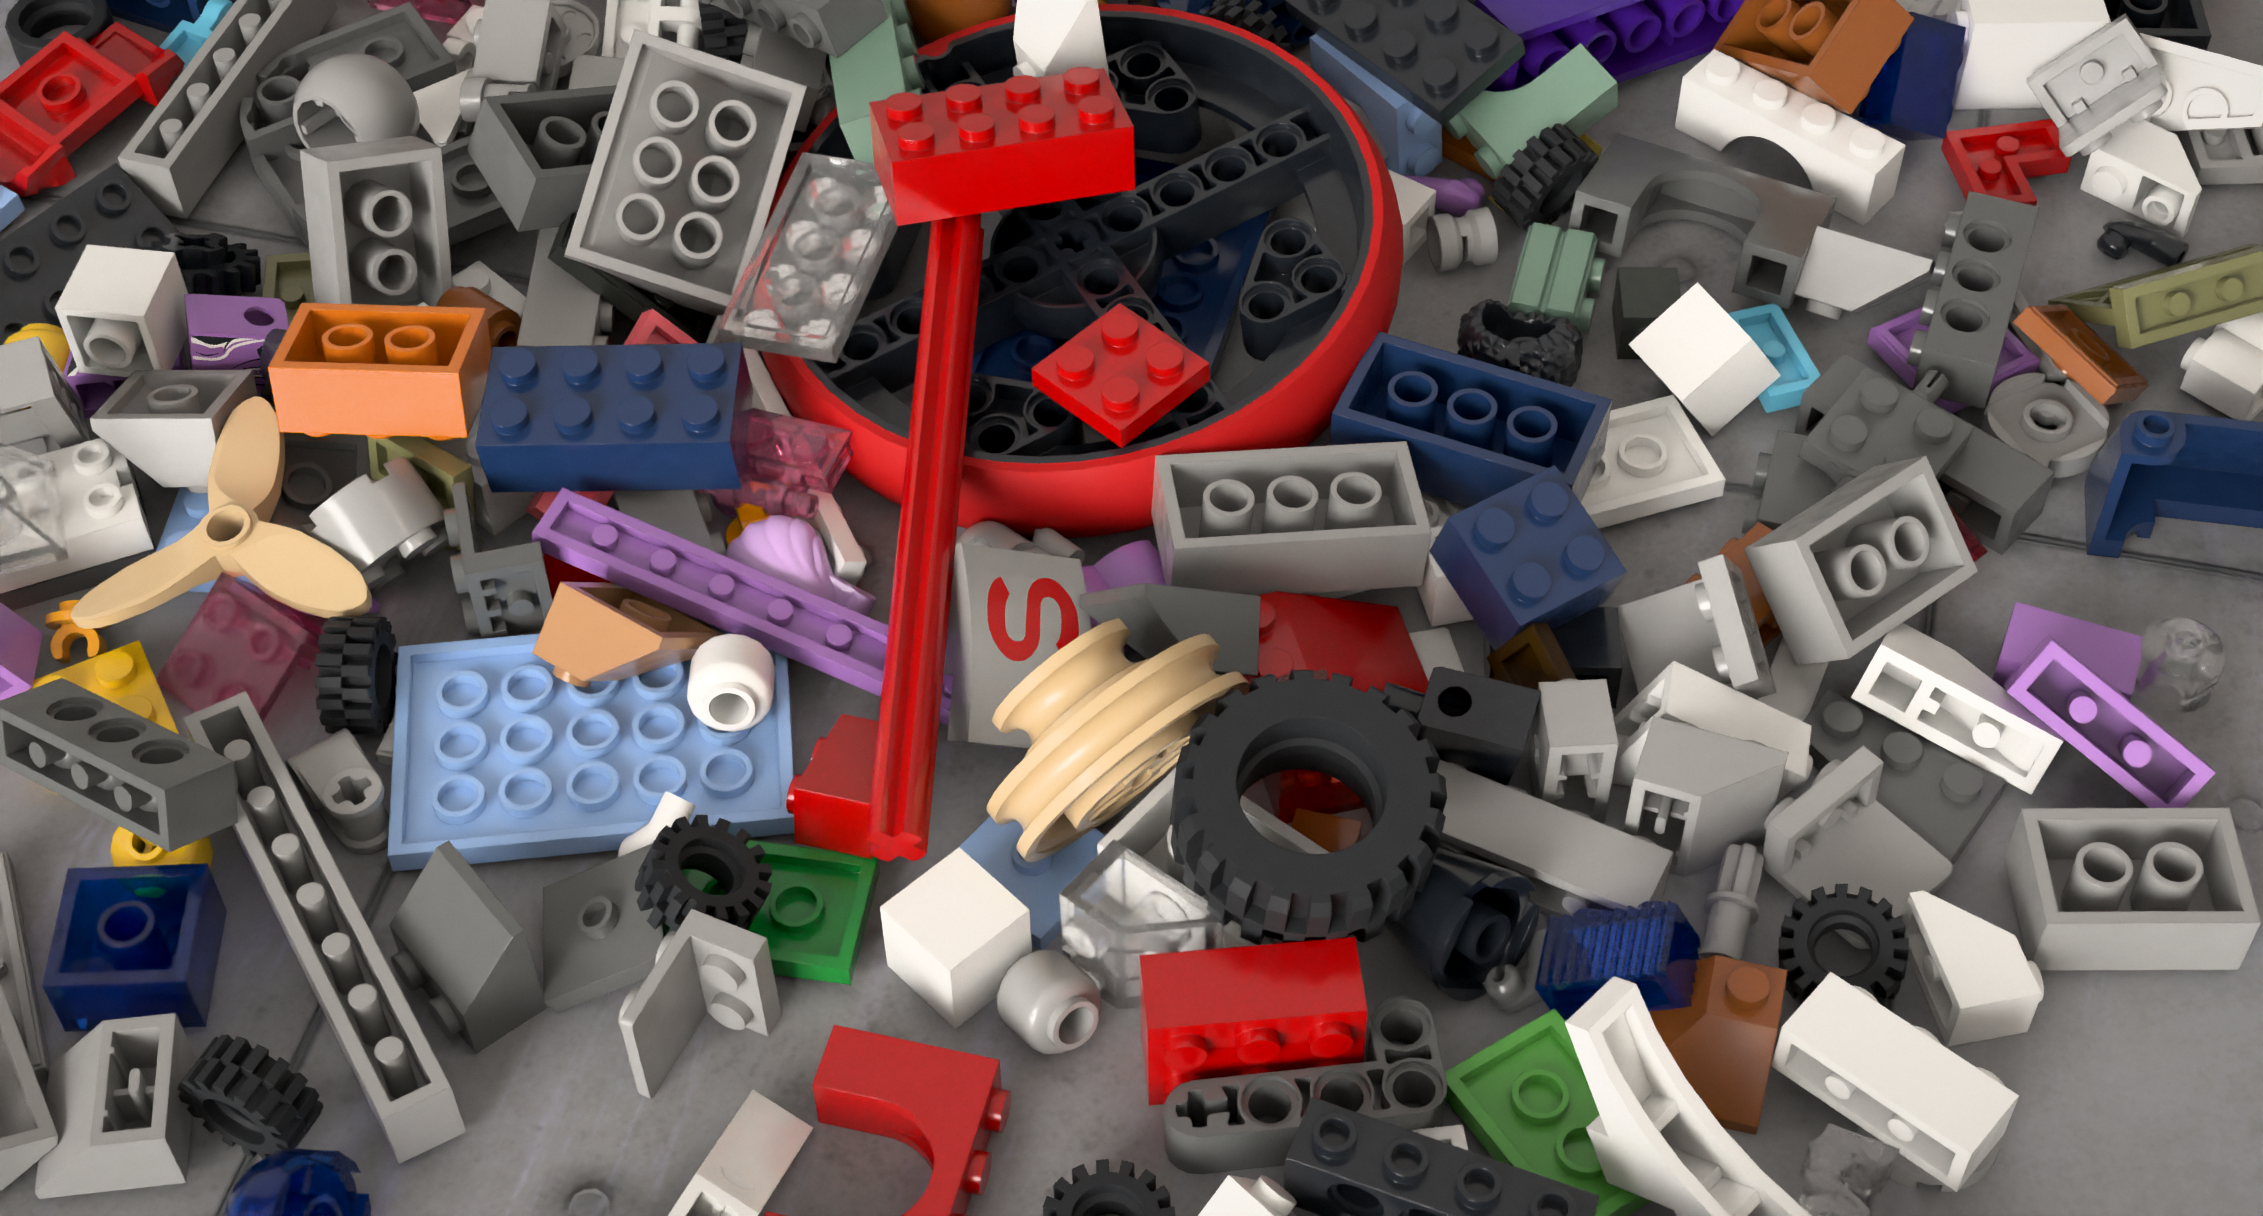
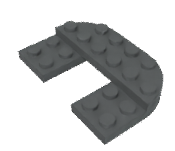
M410 2L290 48L274 58L256 75L259 86L251 97L243 96L239 114L240 125L253 167L308 249L309 241L300 150L307 148L302 143L293 121V102L296 91L305 75L315 65L334 55L358 52L368 54L387 62L405 78L412 92L456 75L455 61ZM472 135L441 147L449 247L511 221L467 151Z

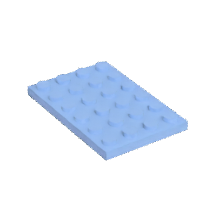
M713 626V627H715L716 629H718V630H720V631H722V632H724V633H726V634L730 633V632L725 631V630H723V629H721V628H718V627H716V626ZM540 633L398 646L387 855L393 872L424 869L435 849L448 840L468 864L619 850L625 838L650 822L665 791L696 806L688 821L690 825L696 815H708L710 827H715L719 818L730 821L727 832L734 836L737 835L741 828L751 834V837L794 833V814H789L786 808L788 789L795 776L790 668L789 658L767 649L775 666L772 707L765 718L750 729L730 732L716 730L707 726L692 713L687 699L691 659L626 679L591 681L589 687H580L557 678L553 674L554 665L532 654Z

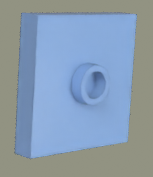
M990 816L959 847L1030 910L1032 946L1038 950H1044L1100 893L1097 843L1105 834L1094 828L1059 852L1042 860L1029 863L1024 860L1016 849L1017 843L1023 834L1021 823L1014 821L999 825Z

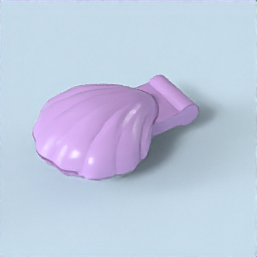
M771 515L766 520L751 523L739 537L731 541L726 550V557L867 617L877 600L872 594L859 589L832 572L829 557L821 537L817 536L808 522L800 519H793L783 515Z

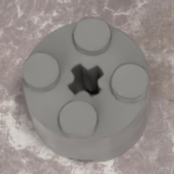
M399 457L384 463L383 465L390 475L379 481L371 480L367 473L355 479L328 498L309 515L314 524H303L300 528L303 533L331 547L351 562L362 574L369 590L372 589L375 594L385 591L400 581L407 574L402 565L421 552L425 558L429 557L449 544L443 513L444 508L407 457Z

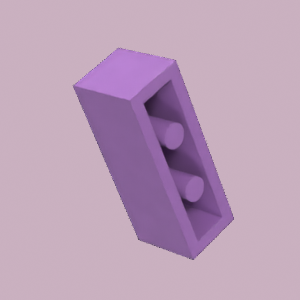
M2049 634L2004 683L2007 693L2149 808H2184L2216 773L2205 760Z

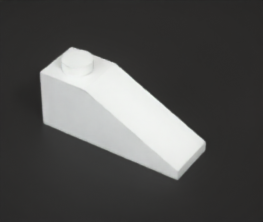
M1901 623L1886 634L1851 696L1852 699L2004 779L2006 782L2032 795L2064 742L2063 737L1958 652L1904 623Z

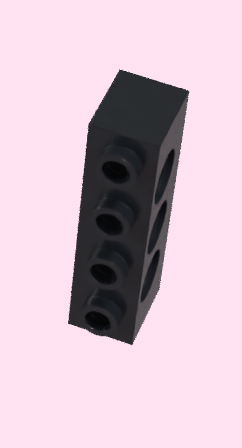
M1314 1097L1310 1099L1285 1160L1284 1189L1296 1200L1297 1204L1294 1207L1320 1216H1595L1599 1201V1195Z

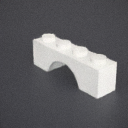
M1715 49L1683 76L1675 122V128L1720 152L1734 139L1743 136L1762 137L1780 145L1803 167L1813 191L1837 197L1834 211L1863 226L1894 196L1906 147L1905 144Z

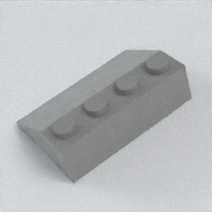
M634 29L564 257L603 270L621 278L632 286L672 300L675 304L716 317L717 315L736 316L742 304L807 86Z

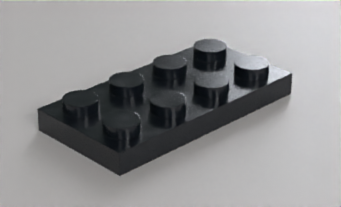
M1284 0L1287 13L1442 126L1525 55L1524 43L1521 37L1467 0Z

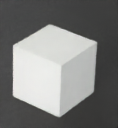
M87 244L55 306L79 373L129 377L135 370H172L188 336L184 294H188L175 253Z
M1698 282L1629 343V346L1711 436H1714L1781 376L1753 339Z
M960 847L880 906L887 966L955 1029L995 999L1001 981L1008 969L1023 956L1032 953L1030 910Z

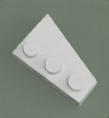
M2140 33L2163 66L2168 88L2167 94L2161 98L2163 101L2161 108L2144 120L2169 132L2263 128V66Z

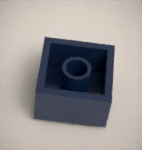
M1555 465L1448 517L1429 550L1494 651L1531 624L1548 623L1550 629L1553 630L1604 604L1627 572Z

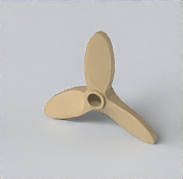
M254 396L244 400L232 411L221 431L208 473L209 513L203 517L199 525L177 542L125 567L97 585L79 600L73 607L70 616L80 628L93 629L105 627L147 612L198 585L227 576H245L272 599L301 612L328 619L332 616H362L372 607V595L362 574L351 562L331 547L299 530L269 523L281 495L285 466L284 432L279 431L277 415L271 404L262 397Z

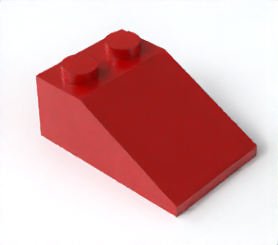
M1280 591L1256 595L1261 596L1257 676L1244 677L1249 684L1251 679L1270 673L1275 675L1277 682L1289 680L1291 670H1313V679L1331 681L1333 672L1353 677L1351 687L1363 692H1367L1370 686L1383 691L1386 681L1421 693L1425 692L1428 679L1397 606Z

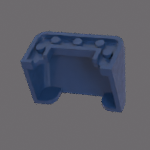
M2141 410L2129 414L2094 457L2086 477L2084 493L2087 555L2119 558L2125 539L2130 534L2136 533L2137 537L2150 538L2155 524V516L2263 529V422L2155 410Z

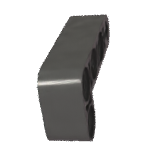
M1396 996L1386 999L1377 1005L1370 1016L1367 1062L1201 1079L1180 1084L1170 1092L1165 1102V1151L1169 1161L1177 1169L1189 1174H1208L1285 1165L1286 1156L1311 1097L1407 1130L1442 1127L1447 1080L1436 1027L1430 1010L1421 1002L1410 997ZM1404 1040L1411 1044L1407 1046H1400L1390 1043L1389 1041ZM1416 1101L1424 1106L1409 1108L1402 1105L1401 1102ZM1263 1116H1274L1282 1121L1270 1124L1256 1119ZM1229 1122H1237V1125L1231 1126Z

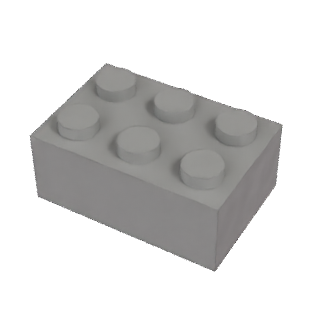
M405 136L300 150L314 302L418 306L424 302L428 306L436 307L440 297L447 290L453 288L441 147L415 136Z
M1927 456L1873 466L1744 549L1797 665L1850 659L1978 572Z
M2021 808L2005 854V860L2027 961L2032 960L2035 962L2040 971L2240 969L2261 924L2230 808Z

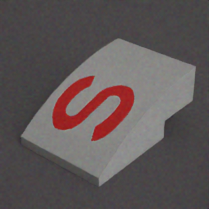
M963 543L956 544L944 675L953 676L947 741L1029 749L1031 747V739L1026 731L1019 729L1005 734L999 731L992 722L995 710L1007 695L1032 671L1058 650L1083 633L1091 630L1090 615L1080 608V594L1087 593L1080 559Z

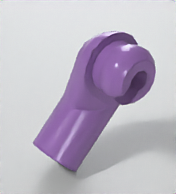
M1403 175L1436 190L1435 208L1457 217L1464 216L1467 210L1481 208V203L1485 198V190L1482 184L1472 178H1464L1459 181L1448 178Z

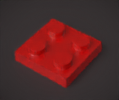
M1121 303L1117 304L1031 368L1032 383L1035 388L1121 448L1210 381L1209 362Z

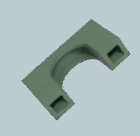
M1467 0L1475 6L1476 0ZM1580 43L1540 76L1520 88L1503 92L1482 91L1444 126L1457 140L1464 136L1477 149L1474 152V156L1479 165L1492 179H1496L1499 176H1504L1500 171L1505 164H1511L1515 160L1512 155L1518 149L1523 151L1527 147L1526 141L1532 136L1538 139L1542 129L1548 126L1552 129L1554 124L1558 123L1562 126L1565 124L1580 137L1619 106L1618 84Z

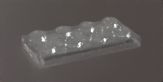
M802 152L719 322L717 330L721 343H742L743 348L830 363L837 362L898 228L874 163Z

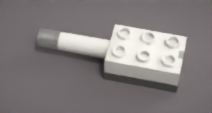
M102 438L0 466V602L12 611L95 587L125 567L156 552L152 532L146 519L147 514L140 488L130 460Z

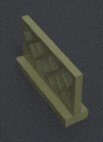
M2247 244L2048 300V305L2066 304L2084 322L2115 326L2118 347L2133 349L2263 312V245Z

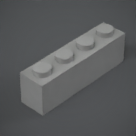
M1440 760L1436 773L1441 774L1446 779L1447 800L1443 811L1446 819L1438 847L1519 873L1533 883L1536 891H1529L1530 900L1539 906V913L1636 952L1665 893L1673 851L1656 845L1652 840L1644 836L1630 835L1594 821L1591 817L1580 811L1566 810L1533 797L1519 787L1500 784L1472 773L1461 765Z

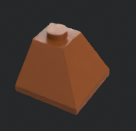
M1714 955L1639 978L1636 985L1659 1035L1687 1081L1720 1125L1726 1129L1756 1135L1779 1027L1787 970Z

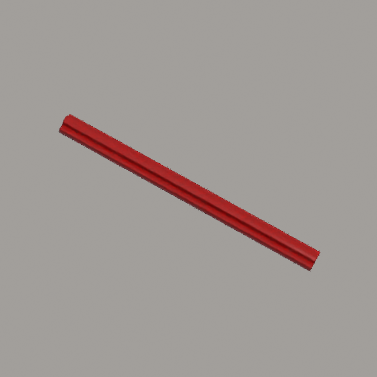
M980 213L931 221L866 841L871 843L870 854L887 862L892 861L898 856L911 861L919 860L926 855L928 848L985 230L980 227L982 216Z

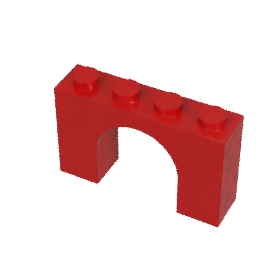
M834 1025L812 1084L818 1122L898 1140L913 1148L926 1160L933 1171L930 1182L920 1199L901 1216H969L965 1214L972 1194L982 1196L988 1183L992 1154L987 1152L986 1149L991 1133H1002L1004 1131L1010 1111L1011 1091L1002 1089L1000 1060ZM766 1211L764 1216H786V1215H782V1214H777V1213H773V1212H768V1211Z

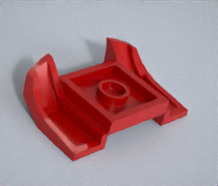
M117 21L90 43H87L80 37L75 38L68 32L63 31L0 83V185L21 197L39 193L40 190L65 185L76 177L67 157L138 98L157 106L170 89L173 79L180 76L185 63L170 49L164 50Z

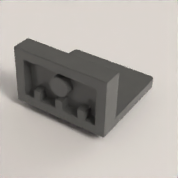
M465 482L453 483L452 492L455 507L443 509L450 546L460 545L461 550L455 551V555L450 556V563L457 594L470 593V596L461 598L468 635L480 633L481 638L485 639L539 634L554 599L540 541L483 552Z

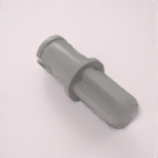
M1744 843L1742 846L1730 844L1725 849L1715 892L1709 894L1705 900L1704 909L1709 917L1702 947L1696 961L1714 955L1742 960L1749 926L1757 922L1760 912L1755 899L1765 859L1762 854L1757 852L1756 846L1749 843Z

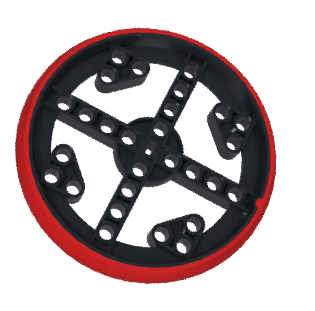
M1098 4L1109 78L1134 125V149L1167 154H1180L1191 150L1197 146L1202 136L1199 106L1236 122L1248 130L1249 133L1135 187V190L999 210L998 212L1002 219L993 233L989 258L982 260L973 354L1024 329L1051 338L1071 339L1119 303L1186 347L1152 302L1161 282L1165 260L1305 193L1313 214L1316 231L1304 220L1282 218L1266 226L1261 234L1239 297V313L1245 350L1251 357L1263 361V363L1224 395L1210 378L1209 382L1155 422L1157 428L1142 432L1123 448L1111 440L1086 444L1082 420L1035 388L1032 382L971 374L957 526L968 529L978 522L995 521L1004 524L1022 537L1034 538L1035 529L1051 528L1065 538H1080L1135 531L1154 526L1151 509L1155 455L1307 447L1331 424L1332 412L1363 354L1371 346L1378 332L1388 334L1398 302L1404 260L1403 224L1394 185L1376 143L1357 113L1338 91L1304 62L1276 44L1245 29L1210 17L1175 9L1143 5ZM1016 14L977 24L919 48V56L915 58L925 84V89H922V93L946 91L951 86L958 84L982 86L1003 83L1009 78L1014 77L1013 67L1018 65L1013 42ZM836 106L805 140L782 175L776 188L755 259L753 275L755 323L762 355L772 380L800 427L831 460L858 482L901 506L911 408L895 397L893 393L913 384L915 380L924 289L844 327L840 310L839 285L841 281L854 298L863 301H874L891 293L897 285L923 222L897 226L875 166L859 170L840 127Z

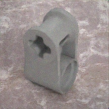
M343 728L285 761L293 781L314 812L318 811L347 851L364 855L378 852L388 846L390 805L384 798L385 789L379 775L372 768L361 747L348 729Z

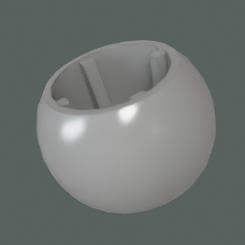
M355 52L334 55L315 65L301 81L293 102L294 125L302 143L307 149L405 136L417 137L419 130V107L405 78L387 62L368 54Z

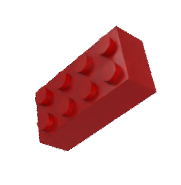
M1075 67L1067 70L1064 74L1037 78L1029 75H1019L1011 77L1003 83L982 86L958 84L951 86L946 91L920 95L903 92L893 94L886 100L869 102L874 166L897 226L1135 190L1134 125L1104 68Z

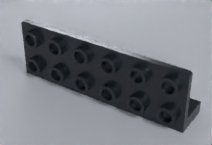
M114 163L0 240V345H3L10 335L20 331L22 327L28 324L46 323L62 328L55 306L87 244L136 249L137 247L151 248V242L159 241L165 243L164 236L179 232L117 163Z

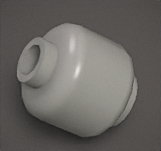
M1053 949L1037 950L1023 956L1008 969L1001 981L997 993V1011L1005 1025L1029 1047L1045 1055L1060 1054L1082 1046L1090 1039L1099 1021L1101 992L1096 983L1067 956Z

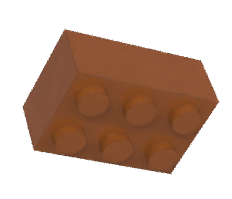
M1744 0L1712 50L1715 49L1727 56L1733 57L1737 61L1837 111L1852 114L1857 105L1869 93L1872 82L1890 55L1900 46L1903 35L1915 18L1895 0Z

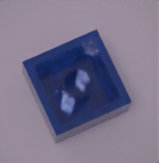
M208 863L68 868L42 987L65 1032L91 1031L105 1020L170 1013L177 1014L183 1028L206 1027L227 909Z

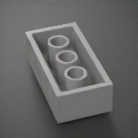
M1406 441L1155 455L1151 514L1165 584L1168 586L1255 596L1276 591L1303 594L1422 586L1432 531Z

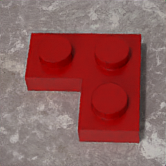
M2052 119L1946 131L1941 150L1966 200L1969 191L2036 206L2037 199L2026 178L2067 173L2072 156L2066 157L2059 148L2058 128Z

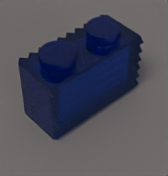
M1646 901L1637 908L1628 906L1626 910L1615 907L1612 912L1606 909L1585 908L1576 911L1573 916L1564 913L1561 918L1551 915L1546 927L1534 989L1550 1010L1555 1008L1564 1020L1569 1019L1613 976L1635 983L1648 1011L1687 1008L1692 1006L1690 995L1694 994L1692 983H1695L1694 972L1697 971L1696 960L1699 959L1698 948H1701L1700 938L1678 904L1667 901V903Z

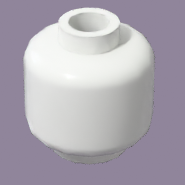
M728 633L714 636L701 644L691 659L687 699L692 713L703 724L720 731L736 732L746 730L761 722L771 709L773 700L775 666L770 652L759 641L739 634Z

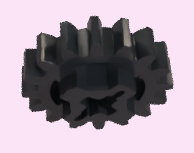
M178 232L164 236L165 243L154 241L151 242V248H136L175 253L188 294L241 296V292H255L256 285H261V258L258 257V250L247 249V244L245 243L229 245L227 237L222 234L194 235Z

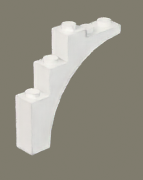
M1613 976L1565 1022L1600 1114L1586 1129L1607 1183L1674 1210L1676 1216H1812L1765 1174L1720 1125L1687 1081L1659 1035L1635 983Z

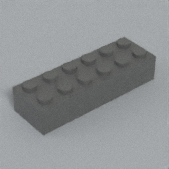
M617 85L484 97L467 151L518 232L559 227L572 212L577 214ZM811 117L805 133L797 130L793 131L778 184L805 140L817 127Z

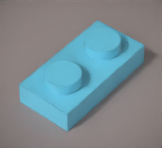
M1771 303L1728 313L1753 339L1781 374L1776 381L1757 397L1766 413L1800 406L1803 392L1821 375L1779 305Z

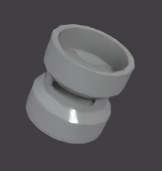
M1488 207L1467 210L1462 217L1454 218L1449 213L1428 217L1426 226L1428 251L1436 272L1455 270L1460 263L1469 261L1475 266L1496 263L1498 257V238L1494 218Z

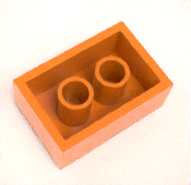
M301 303L268 366L279 431L304 433L311 437H324L331 434L366 435L374 439H385L392 436L429 437L437 441L468 438L484 398L492 353L486 308Z

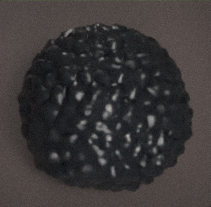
M1492 299L1479 302L1470 308L1469 313L1461 316L1457 344L1460 348L1458 355L1568 387H1572L1576 382L1577 373L1582 361L1583 338L1578 328L1572 325L1568 319L1555 318L1554 316L1546 319L1544 313L1536 316L1534 311L1529 312L1527 315L1520 311L1512 314L1511 310L1508 311L1507 306L1500 301H1493Z

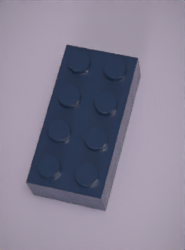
M1378 332L1371 346L1363 354L1332 412L1330 445L1406 441L1420 492L1467 507H1471L1555 465L1581 503L1605 451L1612 399Z
M742 343L493 347L475 448L491 492H560L562 487L572 492L742 489L753 397V387Z

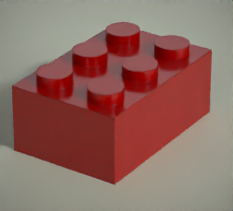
M1355 937L1139 955L1141 1040L1149 1106L1165 1104L1173 1089L1182 1083L1193 1080L1363 1062L1368 1010Z

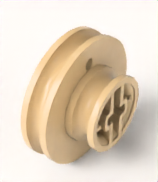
M1119 618L1103 622L1058 650L1018 684L998 706L992 722L999 731L1008 734L1019 729L1024 730L1030 736L1031 747L1027 751L1025 758L1011 771L993 793L987 804V812L996 824L999 825L1014 821L1021 823L1023 834L1017 843L1016 849L1026 862H1036L1059 852L1092 829L1098 828L1142 796L1176 767L1182 746L1189 744L1191 728L1203 713L1210 712L1213 715L1215 714L1216 700L1231 689H1239L1243 695L1248 694L1250 684L1240 672L1235 671L1224 675L1215 673L1213 664L1219 655L1220 647L1209 634H1199L1190 637L1152 658L1134 663L1128 661L1124 654V646L1132 633Z

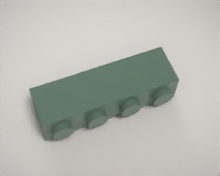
M881 0L888 18L838 58L829 54L839 124L860 171L874 166L869 102L886 100L893 94L903 92L920 95L923 94L922 89H925L924 80L915 58L919 56L910 28V25H913V21L906 0Z

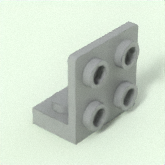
M1724 554L1698 562L1702 579L1618 607L1619 624L1638 693L1647 687L1673 661L1754 699L1777 693L1742 570Z
M694 909L690 910L677 932L671 931L664 937L656 954L655 966L643 985L632 988L622 1003L618 1018L638 1094L653 1099L707 1013H710L716 1021L730 1029L743 1030L748 1028L765 1036L770 1035L782 1014L766 937Z

